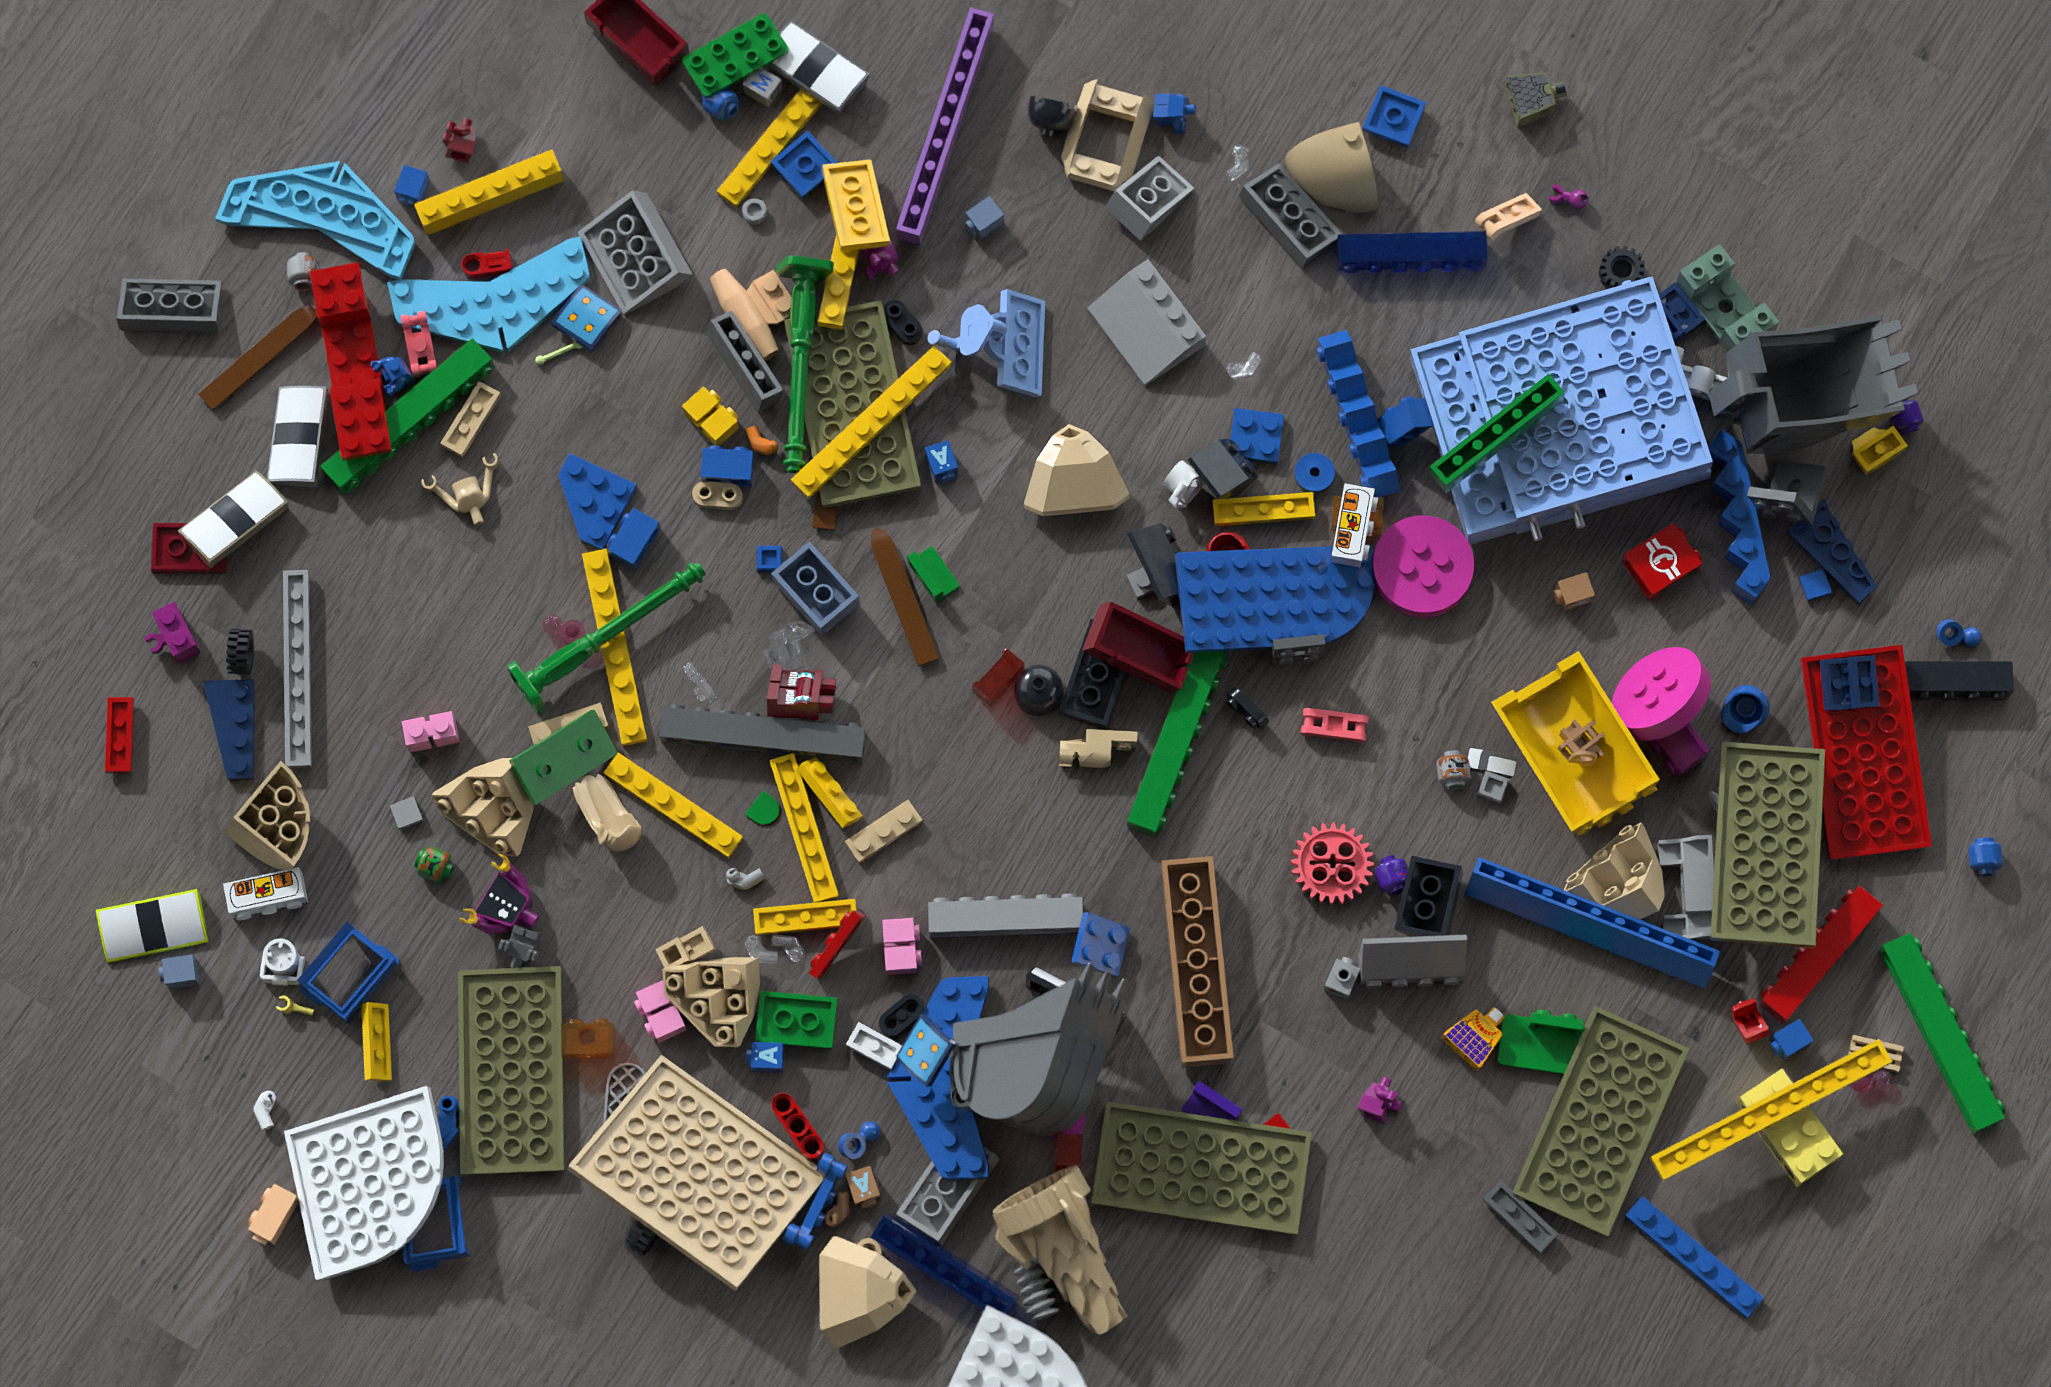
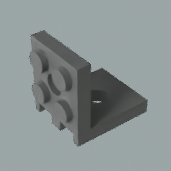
M1778 460L1770 489L1749 487L1747 497L1765 519L1774 520L1782 518L1785 522L1798 523L1804 521L1808 525H1813L1828 469L1822 465ZM1802 483L1800 491L1796 493L1791 492V487L1794 484Z
M1324 634L1273 640L1272 649H1270L1272 665H1277V663L1279 665H1288L1302 662V660L1304 662L1322 660L1325 648Z

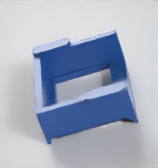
M347 921L298 978L297 981L301 985L300 992L318 1006L324 1004L345 1022L349 1023L362 1008L361 1004L367 1002L394 968L398 966L399 959L384 946L374 944ZM354 935L383 960L341 1008L313 986L312 982L350 937Z
M454 1175L442 1178L440 1190L446 1189L454 1248L413 1254L411 1239L403 1246L404 1263L414 1272L434 1269L438 1266V1262L471 1256L470 1250L466 1248L458 1187L462 1185V1180L459 1176Z

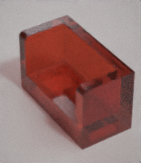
M1007 647L1002 651L1003 656L980 681L977 682L975 680L972 683V691L990 707L1009 689L1021 671L1025 669V663Z
M1057 1133L1055 1172L1070 1166H1078L1081 1171L1083 1135Z

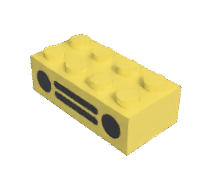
M1781 1069L1742 1095L1736 1103L1743 1110L1793 1083L1784 1070ZM1809 1106L1757 1132L1796 1188L1843 1155Z

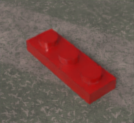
M107 697L105 772L107 774L132 773L135 703L133 697Z
M853 910L851 913L848 911L839 923L842 925L836 934L833 932L824 944L827 946L822 954L818 953L811 961L810 975L816 979L823 978L866 916L858 910Z

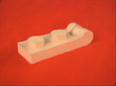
M1525 193L1481 213L1476 218L1475 223L1480 228H1484L1487 231L1486 235L1493 240L1501 233L1538 217L1542 209Z

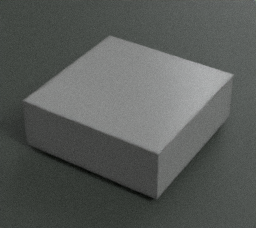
M1485 771L1477 796L1501 805L1510 779Z
M414 796L390 805L399 830L423 822Z

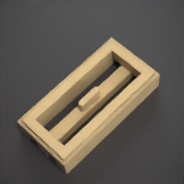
M1853 1035L1848 1055L1863 1048L1856 1046V1043L1868 1045L1876 1040ZM1882 1042L1886 1050L1894 1051L1896 1055L1888 1053L1891 1060L1894 1061V1065L1889 1064L1881 1069L1898 1073L1904 1046Z

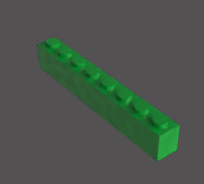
M471 338L385 411L392 452L342 461L339 450L320 466L323 473L343 495L347 491L352 492L359 486L361 479L366 475L374 474L378 470L380 463L385 459L389 460L394 457L400 446L414 440L417 432L423 427H429L436 420V416L440 412L449 410L459 396L468 394L479 379L487 378L492 373V368L495 367L492 358Z
M1226 651L1197 652L1194 654L1191 664L1186 666L1189 670L1181 690H1177L1128 817V828L1156 837L1158 830L1163 831L1167 821L1164 813L1167 807L1172 808L1176 794L1172 792L1175 785H1180L1183 780L1185 771L1181 770L1184 761H1190L1194 750L1190 745L1193 738L1198 739L1203 726L1199 724L1201 716H1207L1210 709L1211 701H1208L1211 692L1215 693L1218 688L1220 679L1217 678L1219 669L1224 670L1229 658L1228 655H1225Z
M1910 932L1882 945L1879 952L1972 1135L2000 1123L2005 1118L2003 1115L2005 1109L2001 1101L1995 1099L1990 1079L1987 1076H1983L1980 1070V1059L1976 1053L1971 1052L1968 1046L1970 1041L1966 1032L1963 1029L1960 1030L1957 1025V1014L1953 1007H1948L1944 999L1946 993L1942 985L1936 983L1931 963L1928 960H1924L1921 954L1923 949L1919 940L1916 937L1913 938Z

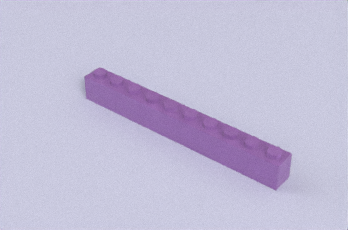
M970 7L896 227L898 240L921 246L994 27V14Z

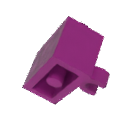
M175 602L152 612L161 631L160 634L151 633L145 637L147 643L154 640L157 641V645L150 649L152 654L160 653L164 646L168 645L173 657L179 664L201 653Z

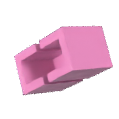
M452 711L430 715V721H426L425 717L402 721L405 743L409 752L431 749L432 744L428 737L432 736L437 747L460 743L456 720Z
M913 918L882 920L886 975L917 973V966L922 965L921 950H916L915 941L920 940L919 925H914Z
M663 980L636 992L638 1000L634 1001L639 1014H645L649 1023L644 1025L650 1038L656 1037L658 1043L686 1031L677 1007L664 995Z

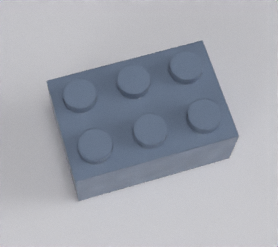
M810 541L771 573L774 584L821 636L860 605L859 595Z

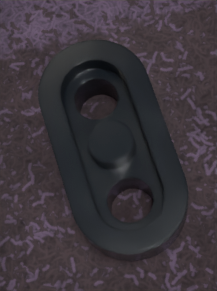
M891 300L887 302L883 307L886 324L902 343L906 345L917 344L923 335L920 322L901 301ZM892 309H898L899 313L893 315L890 313V311ZM908 327L915 329L913 333H907L905 330Z
M1233 687L1226 694L1228 697L1227 704L1234 711L1237 712L1239 710L1246 716L1244 720L1251 728L1262 730L1269 723L1266 715L1238 688Z
M915 994L905 995L885 1011L879 1019L880 1031L887 1037H897L914 1024L925 1010L921 997ZM911 1004L917 1007L913 1013L907 1011V1007ZM889 1021H895L897 1026L894 1029H890L887 1027Z

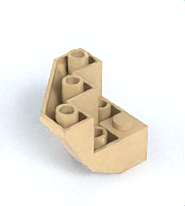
M1069 424L1051 437L1037 458L1024 501V509L1041 516L1113 510L1130 498V494L1110 453L1089 432Z
M501 758L474 767L431 795L437 809L443 816L496 854L504 856H518L521 853L534 809L509 762L512 758Z
M1639 823L1633 827L1629 825L1623 828L1612 841L1596 852L1593 858L1576 873L1568 877L1564 888L1567 892L1639 920L1659 911L1665 897L1663 874L1644 825Z
M731 957L708 959L662 969L664 995L713 1046L739 1047L756 1013L760 988L759 958Z
M833 1237L819 1255L820 1330L833 1348L842 1347L879 1330L903 1311L917 1292L905 1274L879 1253L839 1237Z

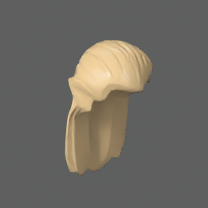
M597 774L596 778L591 775L581 777L580 783L576 782L575 787H573L574 797L587 822L598 835L599 844H605L606 847L615 852L626 851L637 844L641 838V825L632 814L626 811L610 781L600 774Z

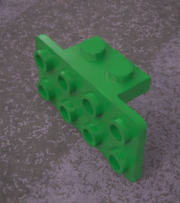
M761 13L684 56L682 62L705 98H709L716 92L729 87L786 55L789 49L766 13Z
M1536 1010V1013L1532 1012L1530 1017L1506 1014L1502 1020V1037L1500 1038L1497 1061L1503 1066L1564 1074L1584 1030L1583 1020L1577 1019V1015L1568 1013L1562 1014V1017L1551 1015V1011Z

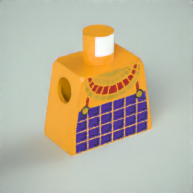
M1494 1007L1485 1017L1478 1010H1474L1443 1034L1442 1040L1478 1072L1502 1037L1501 1031L1496 1026L1505 1017Z

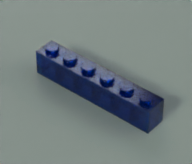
M1487 231L1338 234L1336 242L1337 271L1356 273L1358 270H1368L1370 273H1379L1383 270L1405 272L1408 269H1418L1420 272H1428L1432 269L1455 271L1457 268L1478 271L1486 268L1488 261Z
M890 1213L883 1215L870 1236L871 1239L985 1310L986 1306H990L1009 1316L1021 1297Z

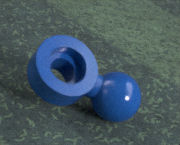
M1952 619L1942 621L1936 629L1938 640L1947 646L1957 645L1962 640L1965 646L1972 648L1978 646L1982 640V635L1978 629L1970 627L1963 630L1962 626ZM1951 628V632L1945 635V631Z
M869 1121L861 1126L859 1134L845 1133L842 1135L838 1142L840 1154L849 1159L861 1157L866 1149V1141L874 1142L879 1138L881 1133L879 1125ZM849 1141L852 1143L850 1150L847 1147Z

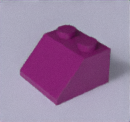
M1690 723L1667 737L1649 742L1653 752L1657 755L1660 753L1665 760L1664 765L1671 775L1675 774L1678 779L1700 765L1709 752V748Z

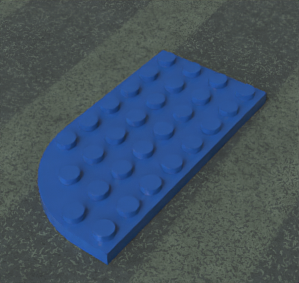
M1369 545L1367 560H1362L1361 567L1331 562L1333 546L1176 553L1175 563L1186 653L1272 649L1273 640L1321 634H1324L1325 644H1328L1343 637L1362 619L1373 597L1375 579L1373 574L1372 545Z

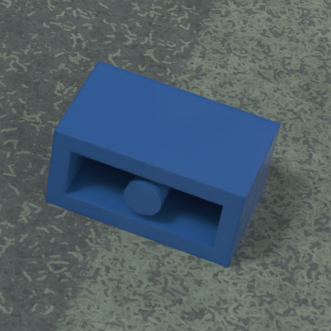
M1414 396L1405 397L1399 401L1400 404L1386 409L1385 414L1377 419L1379 428L1386 438L1387 447L1404 446L1434 426L1425 398L1414 399Z
M717 445L703 448L701 481L733 483L737 486L752 487L753 451H749L745 447H735L734 450H729Z
M633 508L630 514L626 513L620 522L621 528L617 535L613 534L607 543L609 557L636 571L660 532L661 527L658 521Z

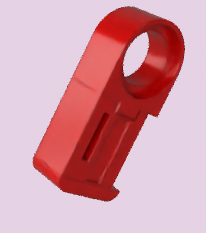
M505 248V252L499 251L485 255L483 252L468 254L461 262L464 275L470 279L501 275L513 269L511 255L507 248ZM468 262H479V269L475 272H469L466 269Z

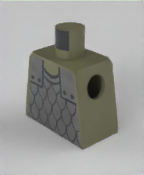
M1546 73L1509 75L1506 78L1505 87L1517 128L1552 114L1556 105L1555 99L1566 97L1564 83L1550 85Z

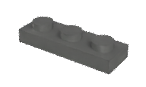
M1502 1180L1483 1198V1201L1539 1254L1558 1235L1519 1196L1513 1194V1191Z

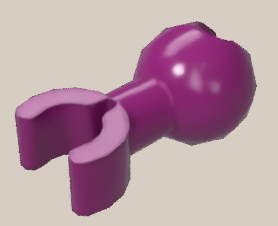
M1557 184L1552 185L1553 191L1560 193L1556 197L1549 196V201L1552 204L1566 201L1570 202L1574 208L1582 209L1589 202L1588 194L1583 190H1575L1571 193L1563 191V188Z

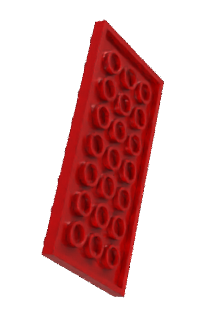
M1902 644L1800 658L1812 746L1814 749H1825L1822 815L1829 860L1932 847ZM1875 656L1880 707L1824 711L1820 660Z

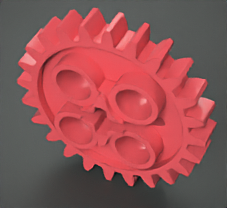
M1332 822L1330 829H1327L1326 825L1322 823L1321 831H1318L1313 826L1311 829L1312 836L1304 832L1303 838L1305 842L1297 841L1296 845L1301 850L1295 849L1292 852V855L1298 858L1291 860V865L1298 867L1292 870V875L1300 876L1295 884H1304L1301 892L1305 893L1310 890L1311 900L1317 895L1320 896L1319 904H1322L1324 899L1327 898L1329 899L1330 906L1333 905L1334 899H1338L1342 905L1345 896L1350 901H1353V892L1361 895L1362 890L1360 886H1368L1369 883L1364 878H1372L1373 873L1367 869L1373 868L1374 863L1367 860L1373 857V852H1365L1369 847V843H1360L1363 838L1362 834L1356 838L1353 836L1355 828L1346 832L1345 824H1342L1339 830L1336 829L1335 822ZM1323 846L1327 853L1323 856H1317L1313 852V848ZM1341 847H1348L1351 849L1352 855L1343 857L1338 850ZM1330 859H1334L1336 864L1333 869L1328 864ZM1314 861L1322 864L1310 865L1309 862ZM1350 862L1355 863V866L1344 865ZM1315 871H1322L1325 873L1326 879L1317 881L1313 878L1312 874ZM1344 871L1348 872L1352 879L1348 882H1343L1338 878V874Z

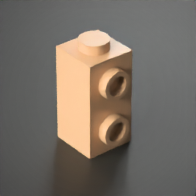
M276 1184L271 1189H266L261 1199V1202H263L259 1211L253 1212L248 1221V1225H250L248 1230L254 1234L252 1239L265 1246L267 1242L273 1245L276 1244L299 1203L297 1195Z

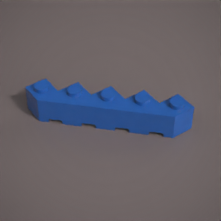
M1344 330L1318 338L1319 348H1316V354L1319 362L1324 364L1329 379L1327 380L1330 395L1334 394L1339 409L1338 419L1340 425L1345 427L1351 444L1348 445L1352 459H1356L1361 474L1359 478L1361 486L1373 488V497L1378 498L1401 491L1397 470L1389 458L1386 438L1379 428L1375 406L1367 393L1364 373L1357 363L1351 337Z
M1721 429L1708 446L1713 461L1712 464L1722 470L1710 491L1729 503L1717 525L1737 537L1724 557L1744 571L1731 592L1750 605H1753L1766 587L1770 574L1756 507L1747 497L1751 484L1742 443Z

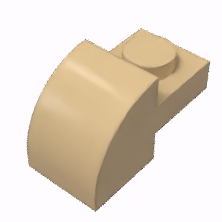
M702 926L682 938L677 937L655 950L664 968L696 962V960L715 951L716 948L706 928Z

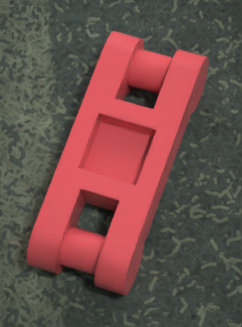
M426 311L418 312V315L409 316L408 314L401 316L414 379L421 378V375L429 374L437 368ZM420 325L422 332L412 333L411 326ZM427 357L428 364L419 365L418 358Z
M1313 708L1303 709L1302 717L1305 718L1304 725L1301 726V735L1350 740L1356 743L1366 742L1365 726L1368 725V716ZM1315 719L1322 720V727L1314 726ZM1348 723L1355 724V731L1347 730Z

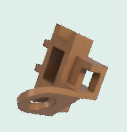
M1574 720L1571 726L1561 730L1559 736L1564 742L1558 747V750L1569 763L1583 764L1585 767L1593 766L1597 759L1604 755L1596 743L1605 734L1603 732L1598 734L1592 727L1595 724L1593 720L1583 728ZM1585 732H1587V733L1589 734V736L1592 738V740H1590V739L1588 738V736L1585 734ZM1566 747L1571 751L1572 755L1566 750Z

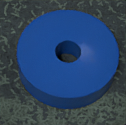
M1309 453L1301 457L1296 464L1294 472L1297 485L1303 491L1313 492V494L1326 491L1332 485L1335 476L1332 461L1320 453ZM1316 470L1319 472V475L1314 477L1310 472Z

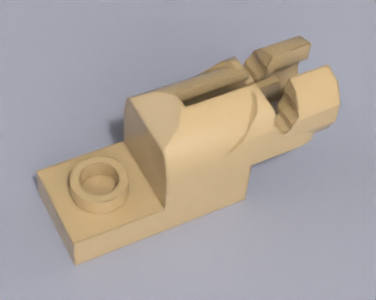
M1087 729L1086 742H1082V739L1060 741L1059 766L1072 767L1075 758L1078 759L1080 768H1105L1110 766L1111 747H1116L1117 750L1121 751L1137 748V732Z

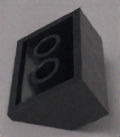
M1159 523L1127 533L1159 601L1171 607L1179 604L1175 555L1183 551L1181 549L1178 550L1174 543L1177 541L1173 530Z
M1411 856L1394 930L1410 937L1449 936L1464 874L1462 866Z

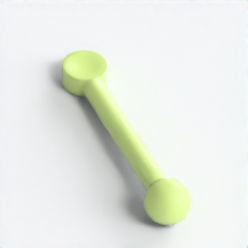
M574 342L548 355L537 356L535 362L537 365H543L545 361L574 348L581 349L583 347Z

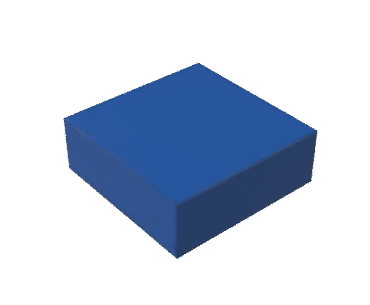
M757 546V572H773L782 565V546Z
M1824 569L1799 577V582L1807 602L1831 595L1832 591Z

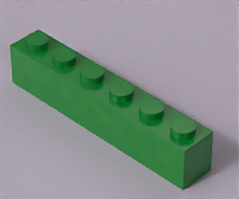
M1548 373L1430 466V475L1443 491L1447 493L1564 401L1565 392Z

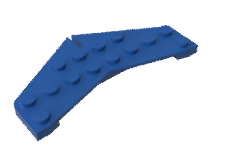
M972 976L943 979L937 986L923 1013L943 1028L942 1032L952 1039L953 1023L980 1019L983 1006L986 1004L989 994V977ZM950 1056L931 1087H926L897 1059L887 1078L889 1080L911 1079V1081L887 1083L940 1176L949 1181L989 1179V1163L974 1114L955 1106L951 1102Z

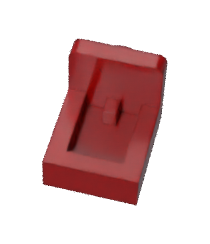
M1755 998L1741 1001L1731 1008L1733 1023L1746 1044L1770 1035L1769 1028L1758 1011Z

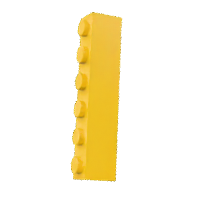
M551 149L414 205L428 236L563 182L564 178L555 154Z

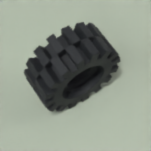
M1617 246L1613 251L1610 249L1606 255L1604 254L1599 267V276H1601V283L1606 284V289L1620 286L1628 280L1634 282L1643 279L1645 262L1644 260L1641 261L1642 256L1640 253L1636 255V250L1633 248L1631 251L1627 250L1628 246H1623V249ZM1618 262L1627 263L1631 268V274L1627 278H1618L1614 275L1612 267Z
M231 628L229 631L226 650V663L229 674H251L255 649L252 629Z
M637 1221L638 1223L632 1228L633 1230L629 1233L625 1244L641 1256H644L655 1245L660 1236Z

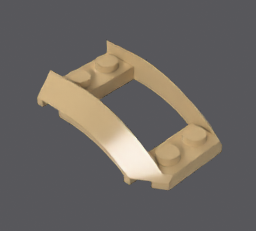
M1096 79L1086 83L1083 87L1077 104V115L1074 123L1069 128L1061 160H1063L1067 178L1115 191L1133 176L1143 139L1154 110V102L1146 93H1144L1143 97L1097 85ZM1089 109L1134 122L1121 166L1075 153Z

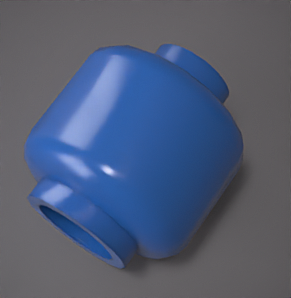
M728 88L716 92L709 98L702 96L703 109L719 121L732 118L738 112V96Z
M1978 838L1969 846L1970 869L1979 872V876L1995 875V871L2003 866L2002 847L2000 843L1995 842L1994 838Z

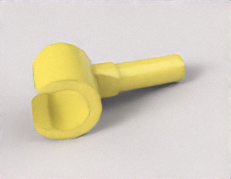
M286 996L279 997L281 1000L288 1002L285 1008L276 1006L282 1013L288 1014L292 1011H297L313 1016L314 1009L294 1004Z

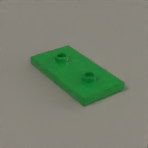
M590 710L515 756L509 762L531 803L537 805L617 755L618 752L596 711Z

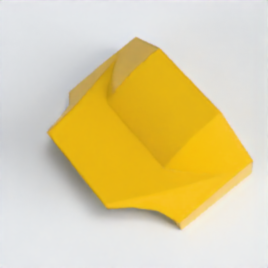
M1894 426L1887 430L1873 427L1852 441L1853 452L1851 455L1866 475L1893 460L1908 445Z

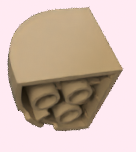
M1359 122L1316 134L1297 144L1287 153L1285 164L1291 177L1316 202L1329 208L1331 206L1343 209L1345 212L1359 213L1377 210L1378 198L1374 172Z
M279 762L233 817L224 833L262 862L279 870L289 871L297 863L306 846L309 833L310 811L300 782L283 762Z

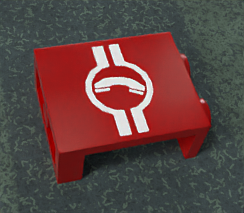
M1672 523L1626 552L1621 560L1649 601L1658 597L1661 590L1691 571L1698 572L1703 564L1699 551L1696 548L1692 549L1687 542V534L1681 527L1677 528L1675 523Z

